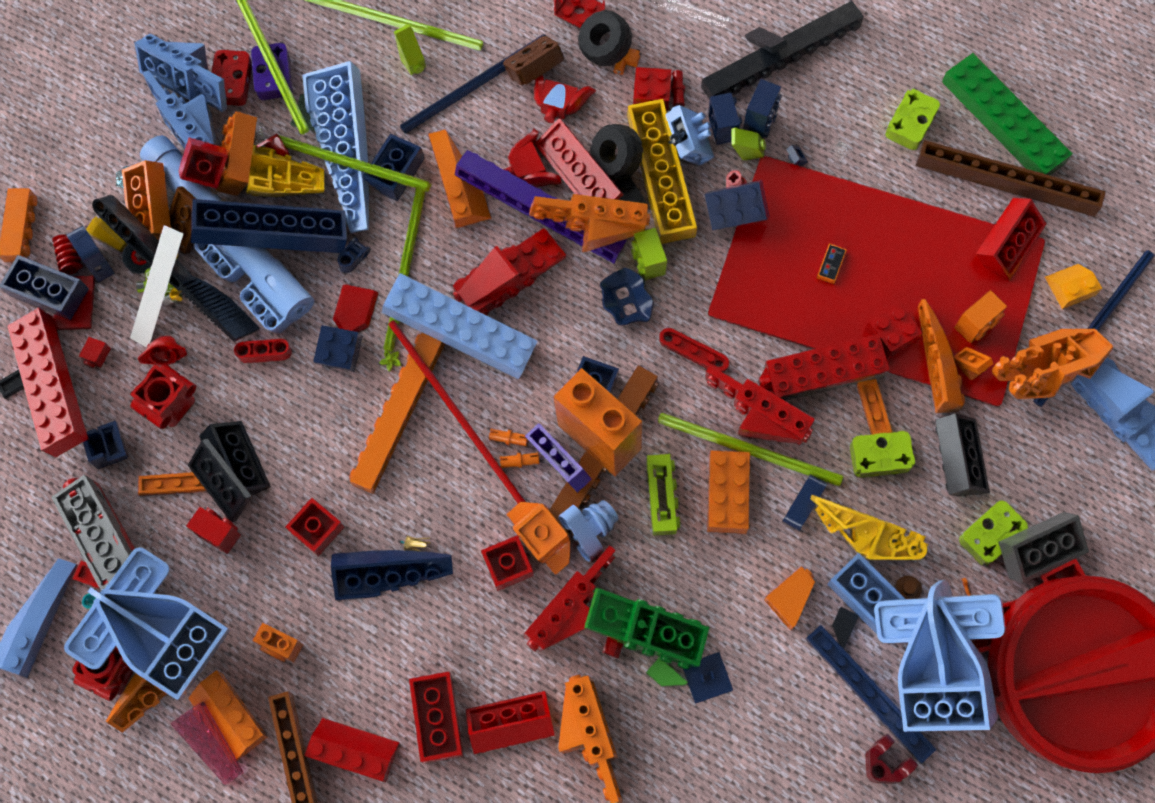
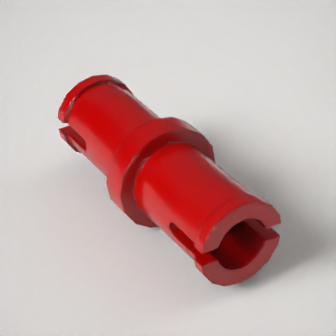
M675 70L672 72L673 86L671 87L674 99L673 106L680 105L684 107L685 86L683 85V71Z

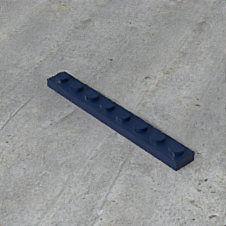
M822 625L806 638V641L919 764H922L936 751V748L920 731L904 732L902 714L899 708Z

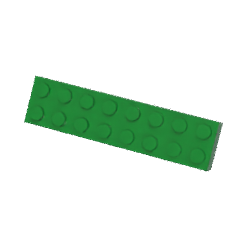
M974 53L946 72L942 83L1026 169L1052 175L1068 162L1073 153Z

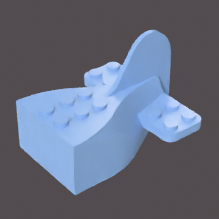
M138 547L131 552L105 589H102L99 593L90 587L87 591L96 599L90 610L66 641L64 650L68 655L88 668L99 669L117 646L122 658L135 673L176 700L182 701L230 630L181 598L171 595L154 594L167 577L169 566L146 549Z
M939 580L931 586L928 598L885 600L877 603L874 607L878 639L883 643L909 642L898 673V690L904 732L990 730L998 719L991 677L986 661L970 639L999 638L1004 634L1006 627L1001 598L995 594L952 597L948 581Z

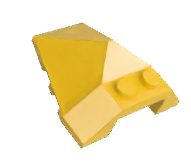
M253 145L246 194L262 197H286L324 193L323 168L302 161V163L291 160L292 156L286 154L283 157L276 154V150L262 146L256 148V145Z

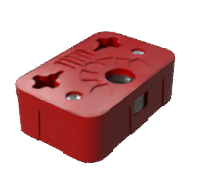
M218 50L214 54L211 73L224 79L227 105L243 106L247 102L252 60L246 51Z

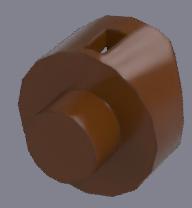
M913 576L900 577L893 586L905 599H918L922 593L920 582Z

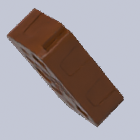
M543 36L507 58L503 64L510 79L523 86L563 62L565 57L557 41Z

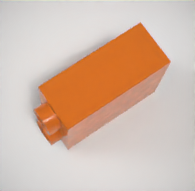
M582 368L553 396L558 426L614 477L642 449V420Z

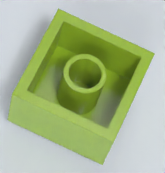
M656 228L635 233L634 241H631L633 248L631 253L633 259H637L638 274L643 275L644 281L666 275L667 258Z

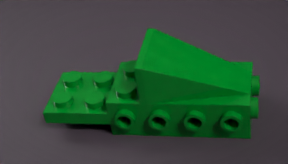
M596 588L584 628L618 640L617 642L623 643L626 649L642 651V654L650 657L656 655L663 662L671 663L673 661L678 663V667L689 670L690 667L700 666L710 627L702 625L701 621L686 619L682 614L667 612L663 607L648 605L647 601L640 599L632 601Z

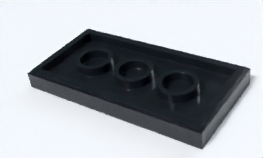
M203 439L189 461L188 467L231 522H235L252 496L210 441Z

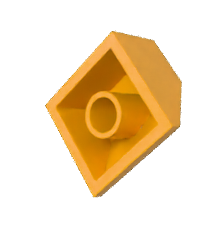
M1080 264L1045 276L1062 309L1095 297L1102 289L1095 274Z

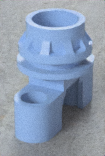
M604 500L597 504L589 505L588 508L582 510V513L575 505H572L558 516L563 527L567 530L571 529L573 532V539L575 541L578 540L580 543L576 548L588 562L604 550L596 536L605 537L607 532L613 529L614 523L618 521L616 511Z

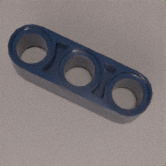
M810 474L782 522L800 531L815 506V503L810 499L811 496L820 497L827 483Z

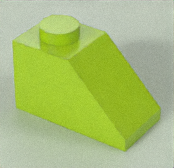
M731 128L732 146L742 160L764 157L766 142L759 133Z

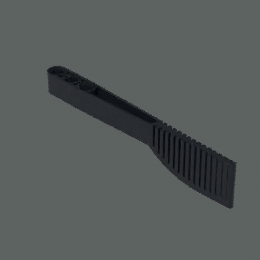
M113 195L95 199L92 203L94 212L152 266L159 240ZM177 259L175 260L169 283L178 291H182L181 294H185V298L189 297L188 300L190 302L193 301L192 304H196V308H200L199 310L203 311V314L207 315V318H210V321L214 322L233 342L260 329L226 294L211 284L192 276Z

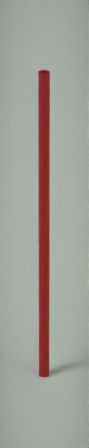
M395 320L391 321L388 324L517 504L519 502H526Z

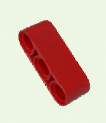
M268 339L239 342L234 347V353L242 363L287 360L292 355V349L284 339ZM286 347L284 352H278L280 348ZM262 349H267L264 354H260ZM248 350L246 355H241L243 351Z

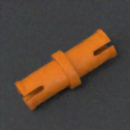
M490 429V441L504 442L506 445L528 446L529 440L525 437V434L514 433L512 430Z
M520 452L517 455L500 456V466L502 469L517 466L518 468H523L526 465L540 464L539 452L521 454Z

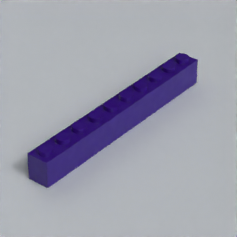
M469 150L464 153L456 164L455 176L529 216L530 207L535 196L558 199ZM529 216L583 246L584 230L572 231L570 228H566V221L555 222L549 218L539 220ZM628 239L591 251L615 264Z

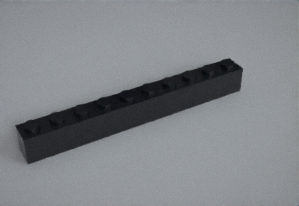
M850 1L783 36L782 38L786 39L787 46L777 52L771 53L760 48L703 78L701 88L709 100L711 96L726 93L737 94L743 87L754 85L758 79L769 77L773 71L784 69L788 63L799 61L803 55H811L818 47H826L832 40L843 38L847 32L858 30L861 27L864 16L854 2Z

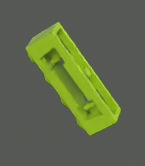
M670 454L647 455L646 463L653 536L676 534L677 529L680 528V517H676L675 509H679L678 497L674 498V490H677L676 479H672V472L675 471V462L671 460ZM653 469H656V477H654ZM663 470H666L664 483L667 511H660V521L658 522L659 500L657 479H663ZM667 512L670 513V519H668V520H667Z

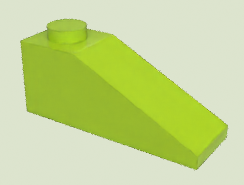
M410 23L394 31L400 60L410 75H413L414 73H421L426 64Z

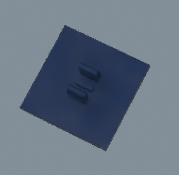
M720 652L703 657L699 667H690L689 670L683 669L695 704L733 691Z

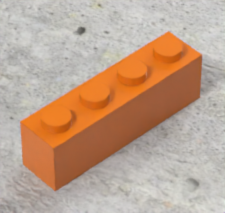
M8 188L0 237V258L4 262H14L17 255L25 258L30 256L29 239L33 237L31 225L35 222L33 210L34 206H37V196L30 188Z

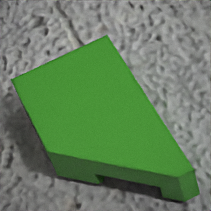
M660 657L646 672L661 687L686 685L688 683L667 663L659 660Z

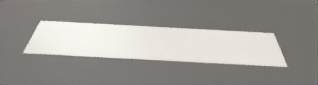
M165 225L130 336L132 340L146 348L150 344L183 237V233Z

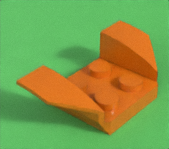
M519 502L506 514L514 523L513 530L535 558L541 563H546L555 575L570 563L571 537L569 538V533L545 504Z

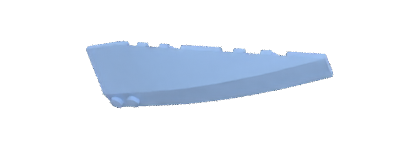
M349 61L303 74L305 108L310 115V122L315 129V136L320 143L321 149H327L334 153L336 152V154L368 162L360 69ZM324 159L328 172L333 179V186L337 190L338 200L345 211L350 233L369 230V183L362 178L364 172Z

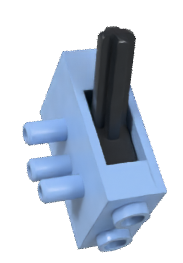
M679 105L673 107L670 112L665 114L672 133L668 142L670 145L673 144L677 147L681 159L696 165H703L714 158L708 137L711 136V131L709 130L711 124L709 122L702 123V120L705 119L703 112L698 114Z

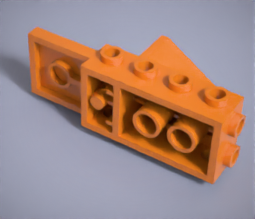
M573 194L570 201L535 196L529 212V216H533L535 219L543 220L549 218L555 222L566 221V228L576 232L584 230L582 252L591 251L634 237L635 233L645 231L646 225L648 226L650 221V214H647L648 204Z
M581 675L572 676L569 678V682L565 683L558 746L559 752L566 754L585 747L582 750L585 762L592 766L599 765L596 770L599 779L605 783L606 788L603 789L606 801L621 803L623 800L610 762L618 759L594 680L589 675L581 677Z

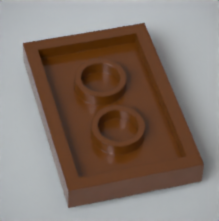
M182 186L176 189L169 210L171 228L183 233L179 249L184 254L191 252L193 243H191L192 201L196 198Z

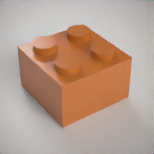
M990 290L963 313L954 328L969 343H972L975 339L979 341L986 335L989 329L992 330L1000 322L999 320L1005 315L1003 312L1007 306Z

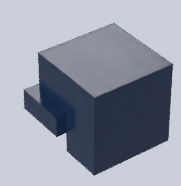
M116 420L101 425L97 429L87 431L88 440L84 441L83 445L88 462L98 470L128 459L126 447Z

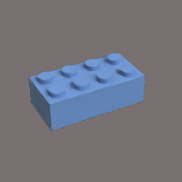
M860 553L850 560L827 584L876 634L875 605L880 601L905 599Z

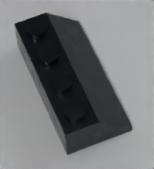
M956 413L936 419L935 430L939 438V451L942 455V468L946 476V489L949 495L968 496L990 493L976 419Z
M242 421L209 424L199 435L200 440L208 439L251 496L271 487Z

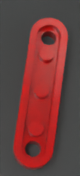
M665 328L660 332L659 342L663 347L706 369L709 365L723 373L728 369L729 359L726 355L672 328ZM668 336L672 338L669 342L665 340ZM721 362L722 366L717 367L715 363Z

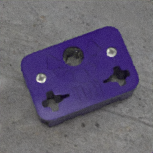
M283 43L268 44L293 93L290 56L286 45ZM253 47L251 50L253 82L258 98L260 100L283 98L259 47Z

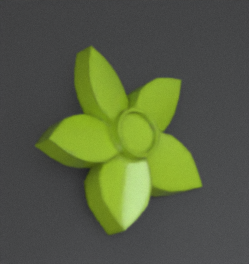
M385 351V359L379 362L382 365H386L389 372L392 370L393 365L401 366L398 360L399 351L392 354Z

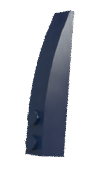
M378 550L332 554L331 573L335 600L381 596L382 591L391 590L394 592L399 590L400 587L417 585L420 581H431L453 574L452 555L407 550Z

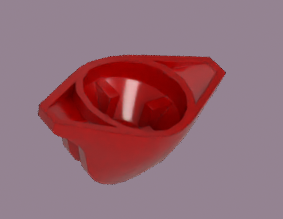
M161 336L147 345V349L138 357V361L141 364L170 365L186 356L187 351L184 347L178 345L172 336Z

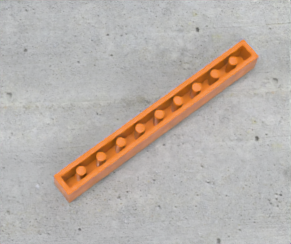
M421 333L415 339L416 345L414 348L432 372L445 343ZM410 354L407 356L408 362L406 366L402 367L399 372L400 378L397 384L395 383L392 386L390 399L386 400L383 405L381 417L376 419L373 434H370L366 440L367 446L365 450L359 454V463L356 469H352L349 476L352 486L374 494L428 381Z

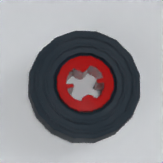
M127 245L122 253L125 267L133 273H145L151 265L145 260L137 262V257L134 256L137 252Z

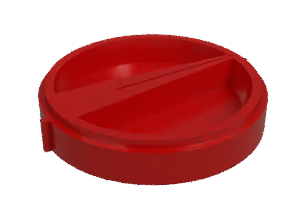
M1075 576L1053 579L1030 589L1020 596L1005 612V632L999 638H992L988 655V669L996 709L1008 731L1022 746L1037 757L1051 764L1080 772L1108 773L1134 766L1155 752V603L1125 583L1099 576Z

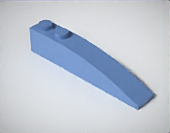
M58 558L7 626L0 642V669L28 678L77 564Z

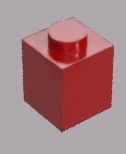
M88 337L79 357L84 361L83 364L92 369L95 366L101 368L111 348L103 341Z

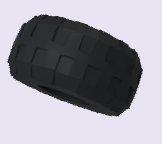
M607 10L595 12L588 17L581 26L578 35V45L582 54L592 63L603 67L611 66L621 61L628 53L632 43V32L629 24L617 13ZM610 32L609 40L605 44L600 45L601 37L605 33Z
M612 124L604 126L594 136L590 147L591 155L612 180H622L631 177L638 170L643 158V147L640 137L635 130L626 125ZM616 147L618 149L617 157L615 156Z

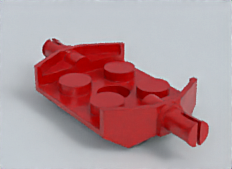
M553 0L554 15L578 28H581L585 20L593 13L605 10L604 0L603 4L596 0ZM577 8L584 9V12L581 14H577L575 10Z

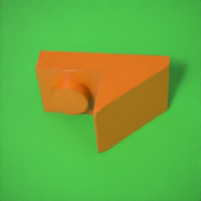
M968 347L954 356L955 363L970 380H973L993 365L991 357Z

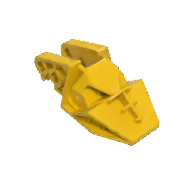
M812 495L810 498L818 506L815 511L829 533L833 534L839 531L848 544L867 559L919 560L925 557L927 553L928 543L924 542L926 536L910 530L909 535L904 536L906 529L815 495ZM843 529H850V538Z

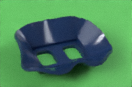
M623 268L605 277L600 282L603 308L613 315L618 325L648 322L651 319L654 301L645 289V281L640 274L629 268ZM626 287L629 296L619 299L616 290ZM633 303L637 311L626 315L623 306Z

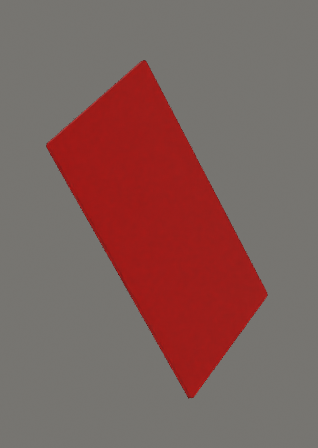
M768 156L760 158L752 182L763 181L770 217L767 220L737 226L708 310V316L808 348L817 349L869 336L865 330L868 322L899 303L903 305L922 331L918 305L922 299H926L946 335L953 357L968 347L992 358L993 365L973 380H970L955 363L957 373L961 376L962 381L960 387L961 394L981 402L1000 406L1003 402L1008 381H999L992 374V369L1000 361L1001 357H1008L1010 361L1015 357L1045 240L1040 237L1037 238L1012 278L1006 280L983 266L976 255V252L995 224ZM829 243L847 249L835 284L817 278ZM991 290L1007 306L1003 312L1005 315L992 330L989 329L983 338L979 341L975 339L972 343H969L954 327L963 313ZM921 335L916 343L887 359L890 369L888 373L931 386L923 335Z

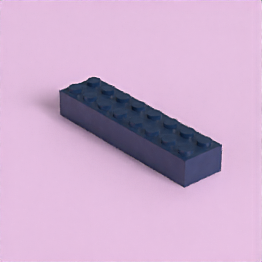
M193 199L191 243L341 253L346 246L347 232L344 210Z

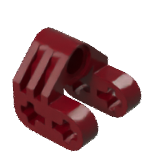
M888 733L879 738L865 753L866 775L873 783H899L918 767V764L909 757L903 760L891 773V769L882 760L877 759L895 742ZM874 767L881 770V778H877L873 774Z

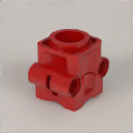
M154 364L144 380L130 393L134 398L130 407L160 429H164L167 426L175 427L195 403V398L192 395L195 393L197 385L183 375H180V373L167 364H163L160 367ZM169 395L166 400L162 401L165 396Z
M117 646L109 656V665L105 671L101 672V667L99 669H90L79 661H76L72 669L75 674L73 681L75 685L89 692L93 691V694L109 702L117 694L121 695L134 673L122 658Z

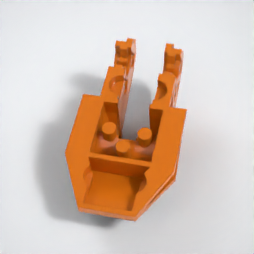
M1059 329L1030 339L1029 348L1018 351L1016 357L1011 361L1008 357H1001L1000 361L994 365L992 374L999 381H1011L1009 392L1016 399L1055 397L1062 385L1072 381L1077 374L1091 379L1112 351L1113 345L1096 329Z

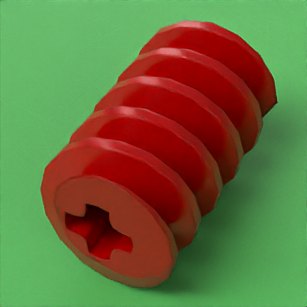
M67 235L54 236L52 242L54 243L53 247L59 271L68 275L75 274L83 267L80 263L81 258Z

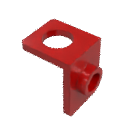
M278 134L256 145V148L264 145L267 148L274 149L276 154L283 157L286 154L290 155Z

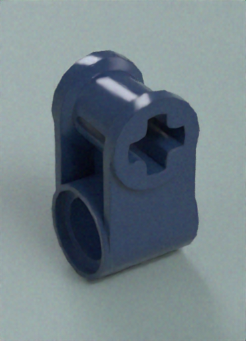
M357 237L353 238L338 255L337 261L341 272H352L368 256L371 248L361 244ZM346 260L351 261L347 265L342 264Z

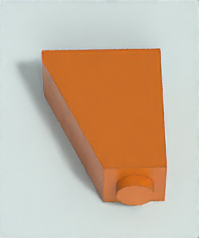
M802 566L764 599L790 630L796 626L815 583L813 574Z

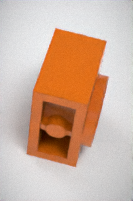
M263 622L252 640L261 646L259 650L282 662H285L287 659L294 663L304 645L299 640Z

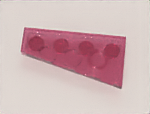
M204 702L197 704L170 723L224 785L244 774Z

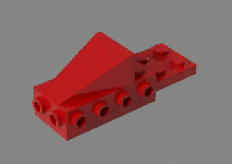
M543 228L516 247L512 245L501 251L498 246H495L479 267L474 268L466 277L456 280L454 285H452L454 290L452 294L456 301L487 316L491 310L502 306L506 300L518 295L525 287L533 285L538 276L564 260L566 254L548 231Z
M709 365L705 374L707 384L714 389L718 387L723 390V394L728 398H735V410L742 415L747 414L739 427V436L794 443L799 446L802 442L806 443L814 430L812 429L815 420L813 417L748 378L744 384H741Z
M609 545L584 576L577 571L524 632L523 637L528 641L527 645L533 651L539 650L541 652L586 630L584 627L590 609L586 604L594 595L593 590L596 587L594 583L602 574L600 569L602 567L606 569L615 559L613 554L616 550Z

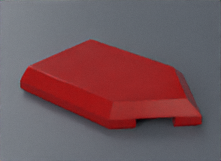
M346 284L342 285L333 316L337 327L355 332L368 328L378 292Z

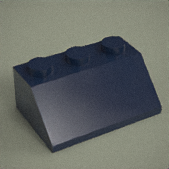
M390 133L371 164L412 177L421 166L425 157L420 146ZM366 172L362 176L365 181L382 195L395 201L399 200L407 187L401 183L383 179Z

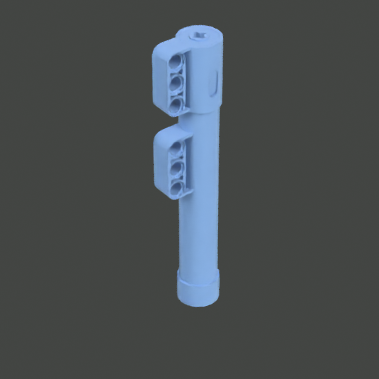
M156 136L142 147L140 152L142 161L148 160L163 163L166 185L174 194L177 187L183 186L196 199L222 201L210 187L180 179L178 170L182 160L181 152L166 136ZM195 243L196 251L218 276L224 280L235 282L245 273L249 276L251 282L241 291L240 300L267 330L277 334L282 333L312 308L314 304L313 297L266 248L208 244L207 249L204 250L207 244ZM254 294L253 299L249 301L251 295ZM265 307V312L261 314V310ZM277 320L276 326L272 327L273 322Z

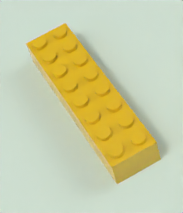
M663 99L629 105L627 107L629 126L637 132L642 142L643 158L640 163V169L661 244L694 238L697 232V225L676 146L670 145L668 142L672 133L665 115L667 112Z

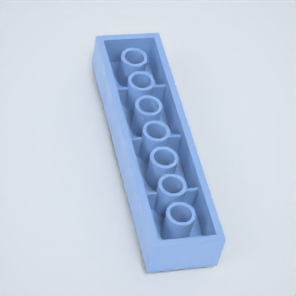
M399 273L382 307L381 313L517 379L522 375L537 343V340Z

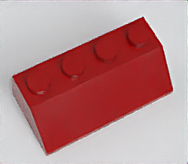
M1012 198L976 252L983 266L1006 280L1012 278L1047 224L1032 199Z
M545 691L466 709L468 733L474 754L555 736Z
M322 718L310 738L304 756L386 783L400 742Z

